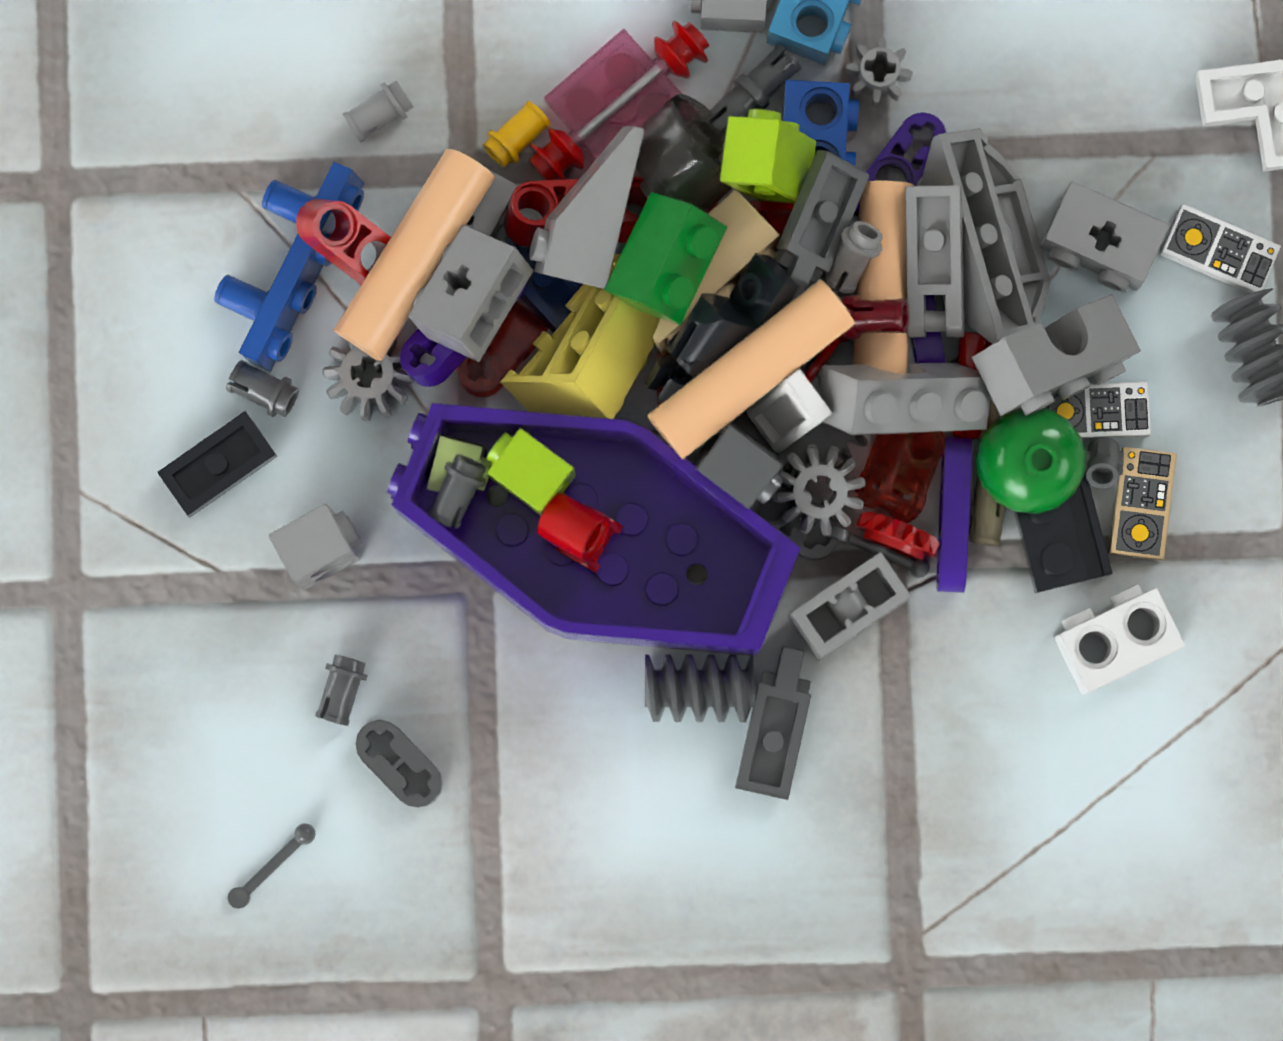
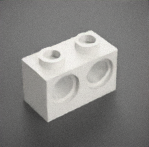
M1138 584L1111 597L1110 600L1114 608L1095 617L1092 609L1088 608L1061 621L1066 631L1055 636L1054 639L1082 695L1186 646L1157 588L1143 594ZM1133 611L1146 612L1152 618L1154 631L1148 640L1137 639L1130 633L1128 618ZM1085 634H1095L1104 641L1106 654L1100 663H1090L1081 656L1079 643Z

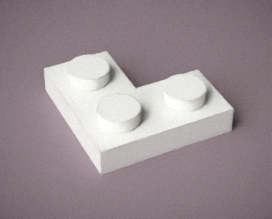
M1283 59L1198 71L1195 78L1203 127L1255 120L1263 172L1283 169Z

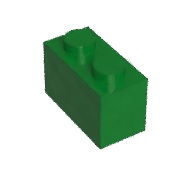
M651 192L604 291L641 312L681 325L726 232L727 226L692 204Z

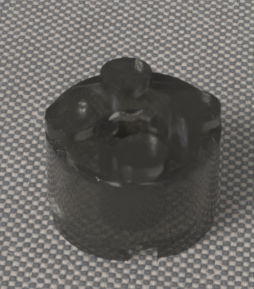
M676 94L640 127L645 130L636 168L644 178L640 183V188L647 198L653 192L692 204L707 213L732 189V187L720 182L727 127L725 126L718 133L706 121L713 113L699 101L685 94Z

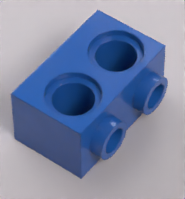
M785 80L782 121L799 124V131L816 141L815 154L817 150H827L856 166V152L846 151L847 131L857 132L859 100L849 99L850 83ZM823 102L833 109L835 118L828 124L818 125L808 119L805 110L813 103Z

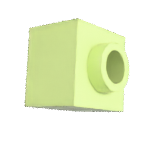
M447 435L440 436L427 489L439 492L448 473L444 468L446 462H453L455 456L459 454L479 462L486 468L483 474L486 483L483 487H477L478 490L485 491L489 478L487 472L492 466L491 462L484 458L486 446Z

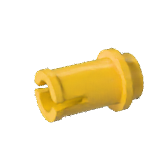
M528 100L524 107L500 129L487 132L488 140L483 144V148L501 167L505 168L510 162L516 165L520 161L518 155L542 131L548 129L551 123L541 109Z

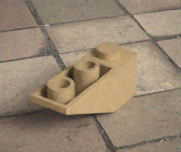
M736 189L708 213V215L726 225L727 229L682 324L678 325L661 318L659 320L653 340L658 351L663 356L669 352L665 348L666 345L680 331L701 294L710 293L730 298L731 292L755 253L768 255L774 259L775 253L778 251L776 247L780 240V235Z

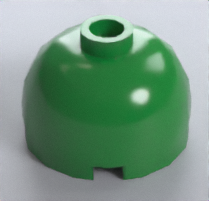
M1021 407L1000 415L987 426L982 435L984 437L979 444V453L976 456V469L981 485L994 502L1014 512L1039 514L1056 509L1075 494L1084 477L1086 452L1080 434L1067 418L1049 408H1042L1029 415H1025Z

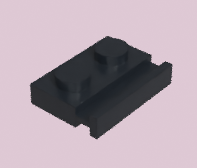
M1086 472L1075 494L1058 508L1039 514L1014 512L1035 594L1113 574L1090 484L1086 478Z

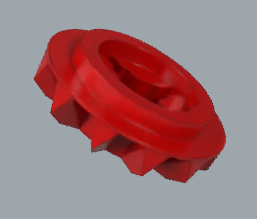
M872 511L862 513L855 525L856 528L864 531L862 538L919 561H923L924 556L935 558L940 545L935 536L928 534L926 531Z

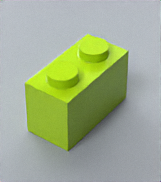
M750 109L748 117L728 116L720 182L757 201L795 204L813 162L816 141L800 132L799 124L782 121L781 114L775 111Z
M521 428L513 438L505 433L486 458L492 465L487 472L492 481L539 516L542 515L544 509L554 496L564 493L576 477L572 466Z

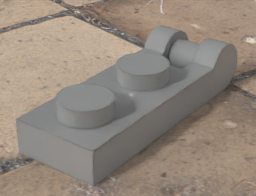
M962 185L906 186L909 338H926L927 332H946L947 337H964ZM926 295H945V310L927 311Z

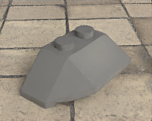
M980 128L938 134L932 138L920 186L962 185L965 323L993 344L1006 336L1041 323L1039 319L1045 307L1050 277L1021 178L1004 157L987 143L988 138ZM941 295L945 306V295Z

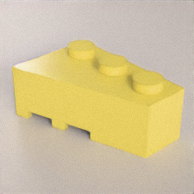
M614 254L608 281L621 254ZM583 284L565 305L571 313L551 336L543 331L534 341L533 345L539 350L519 374L510 370L500 381L528 412L614 419L615 415L621 410L624 399L638 373L647 363L648 355L655 344L653 336L660 318L637 310L604 291L603 288Z

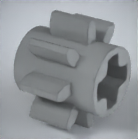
M881 37L877 47L868 50L861 43L858 44L856 54L861 63L847 64L845 74L857 77L858 82L852 89V96L855 97L864 92L872 97V107H877L880 98L888 94L895 101H899L902 93L896 82L910 81L913 73L909 69L900 68V62L906 53L905 48L899 49L894 53L886 48L884 37ZM874 63L884 64L883 69L887 74L883 82L874 81V75L871 72Z

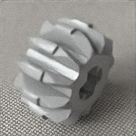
M396 339L382 361L375 360L347 340L346 343L351 349L347 354L337 347H331L329 350L330 356L341 365L340 367H324L322 374L330 380H341L331 385L326 390V393L330 399H338L346 395L340 406V411L343 414L349 415L357 404L360 403V418L362 421L368 422L372 417V405L378 404L381 414L388 418L392 415L391 408L386 402L390 396L398 403L405 404L407 402L408 396L403 390L397 388L396 384L409 385L413 384L414 380L406 371L398 370L402 367L400 352L391 356L397 345ZM373 363L378 373L383 371L382 377L374 378L371 382V387L364 388L360 378L355 379L356 373L365 372L366 364Z
M808 444L806 452L809 463L804 465L794 452L787 455L789 463L797 471L794 475L784 470L778 471L777 474L783 477L782 483L790 484L791 489L779 490L773 494L775 502L780 503L794 500L795 503L784 510L782 518L789 522L803 512L804 515L799 527L801 533L808 534L812 529L814 518H818L820 530L824 536L831 535L832 532L829 517L835 515L844 527H848L851 524L849 516L841 510L844 504L854 509H862L864 502L858 497L848 495V490L864 487L865 480L862 477L844 478L857 465L852 457L845 459L836 468L834 467L839 454L838 447L830 445L826 451L824 461H819L817 446L815 444ZM818 475L827 476L826 484L833 490V494L827 501L822 496V503L820 504L811 503L812 495L805 489V485L811 478L817 483L816 476Z

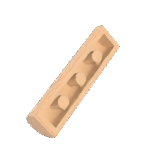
M453 149L445 150L333 331L375 360L382 361L408 320V315L413 309L417 293L428 284L441 262L445 248L454 241L461 227L467 225L495 180V176L487 168L459 151Z
M884 180L867 181L859 200L858 221L871 224L882 234V241L880 242L882 244V251L878 257L871 258L857 283L856 295L859 296L860 300L906 298L907 302L906 186H914L911 183ZM908 331L907 333H861L860 338L854 339L853 365L867 364L884 371L908 374L910 342Z
M818 280L649 413L647 417L659 434L684 459L853 326L855 322L834 292L822 280Z

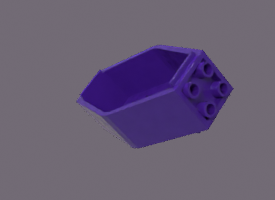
M432 403L428 415L418 413L407 443L412 444L411 449H413L407 466L398 463L387 489V493L393 499L392 507L400 517L546 631L570 640L758 656L800 547L754 511L746 508L708 479L688 460L682 459L674 449L648 429L626 420ZM521 428L572 466L576 477L564 491V494L596 509L623 526L620 534H613L599 558L598 563L601 568L596 574L557 552L555 546L541 538L537 533L541 516L509 492L508 499L504 505H491L488 502L487 494L491 488L499 485L492 481L490 476L485 491L476 489L461 520L460 528L448 527L431 518L427 512L432 507L438 492L427 489L440 436L447 435L485 445L484 458H487L492 448L505 433L513 438ZM692 565L703 566L708 575L706 581L700 585L691 584L686 577L689 567Z

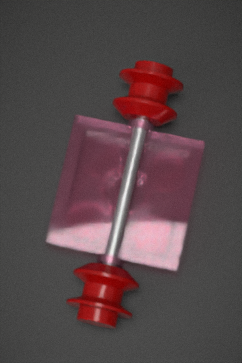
M673 21L671 24L674 35L667 41L657 36L653 38L654 52L657 57L652 60L629 33L622 29L544 97V102L566 125L570 132L567 135L564 131L549 128L547 131L550 142L546 146L541 148L534 144L529 145L535 155L528 161L543 180H565L563 172L570 166L583 170L584 156L581 150L586 148L597 159L623 126L645 129L638 160L694 112V106L667 76L671 73L674 76L688 79L690 78L689 63L694 59L703 63L708 62L704 50L709 47V44L701 32L690 22L682 26L678 22Z

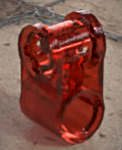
M516 301L481 360L477 362L466 357L457 367L456 371L462 387L468 394L477 398H487L498 393L503 387L500 381L510 370L515 371L520 363H523L536 348L533 345L534 341L543 331L547 332L549 324ZM487 360L491 361L490 368L494 376L490 380L481 376L476 382L472 381L473 373L469 366L473 362L483 365Z
M943 431L876 434L866 465L859 476L864 478L865 486L855 489V497L861 499L864 502L863 506L867 508L878 506L889 511L893 519L904 523H910L915 520L925 506L928 489L937 465L944 454L945 436ZM873 484H876V485H878V486H880V487H879V489L877 490V489H873V488H872V485H873ZM904 494H905V495H909V496L911 497V499H910V500L904 499V498H903Z

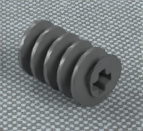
M1274 288L1260 290L1222 304L1211 314L1212 321L1230 323L1219 332L1218 339L1221 342L1236 343L1233 348L1226 352L1224 357L1227 362L1243 363L1239 369L1232 373L1231 378L1236 383H1250V386L1239 393L1238 399L1242 403H1256V407L1283 400V344H1277L1275 340L1283 333V324H1270L1268 320L1281 309L1280 304L1262 302V298Z
M645 654V707H648L653 722H660L665 707L670 708L674 722H682L687 707H691L696 722L704 721L709 707H713L718 722H725L730 707H734L739 722L746 723L753 707V655H750L745 670H741L736 655H728L723 670L719 669L714 655H707L702 670H698L693 655L687 654L680 670H676L671 654H665L659 669L655 670L649 654Z

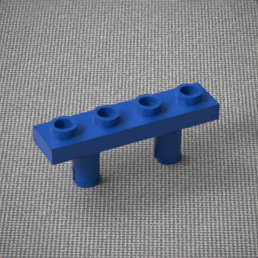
M333 161L315 197L282 182L273 180L264 193L262 207L293 223H296V217L300 208L306 202L313 199L343 201L359 211L364 198L362 188L365 183L352 169ZM330 210L326 211L320 220V230L325 238L329 237L335 229L336 220ZM297 234L269 291L266 292L227 274L219 283L214 296V301L217 304L254 321L238 353L252 364L271 372L276 361H282L287 355L293 341L291 330L299 314H305L311 307L317 292V287L314 284L323 266L327 267L331 264L330 261L306 244L299 234Z

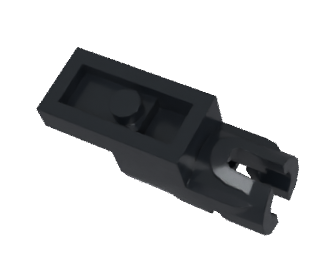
M755 253L731 292L730 298L710 293L701 294L680 331L666 345L665 348L669 351L670 355L659 358L645 381L647 388L657 390L659 387L663 388L657 400L661 403L665 402L787 306L798 291L799 286L771 256Z

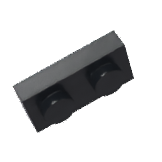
M244 411L157 473L186 515L191 518L278 456L248 413Z

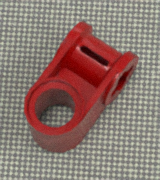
M559 493L554 496L544 509L538 523L537 533L541 538L555 546L557 552L597 574L601 568L598 563L599 558L613 534H620L623 526L596 509L580 503L564 493Z

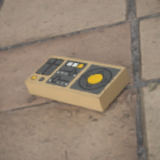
M1123 447L1121 448V451L1124 452L1123 475H1119L1117 481L1108 554L1162 561L1165 555L1177 454Z

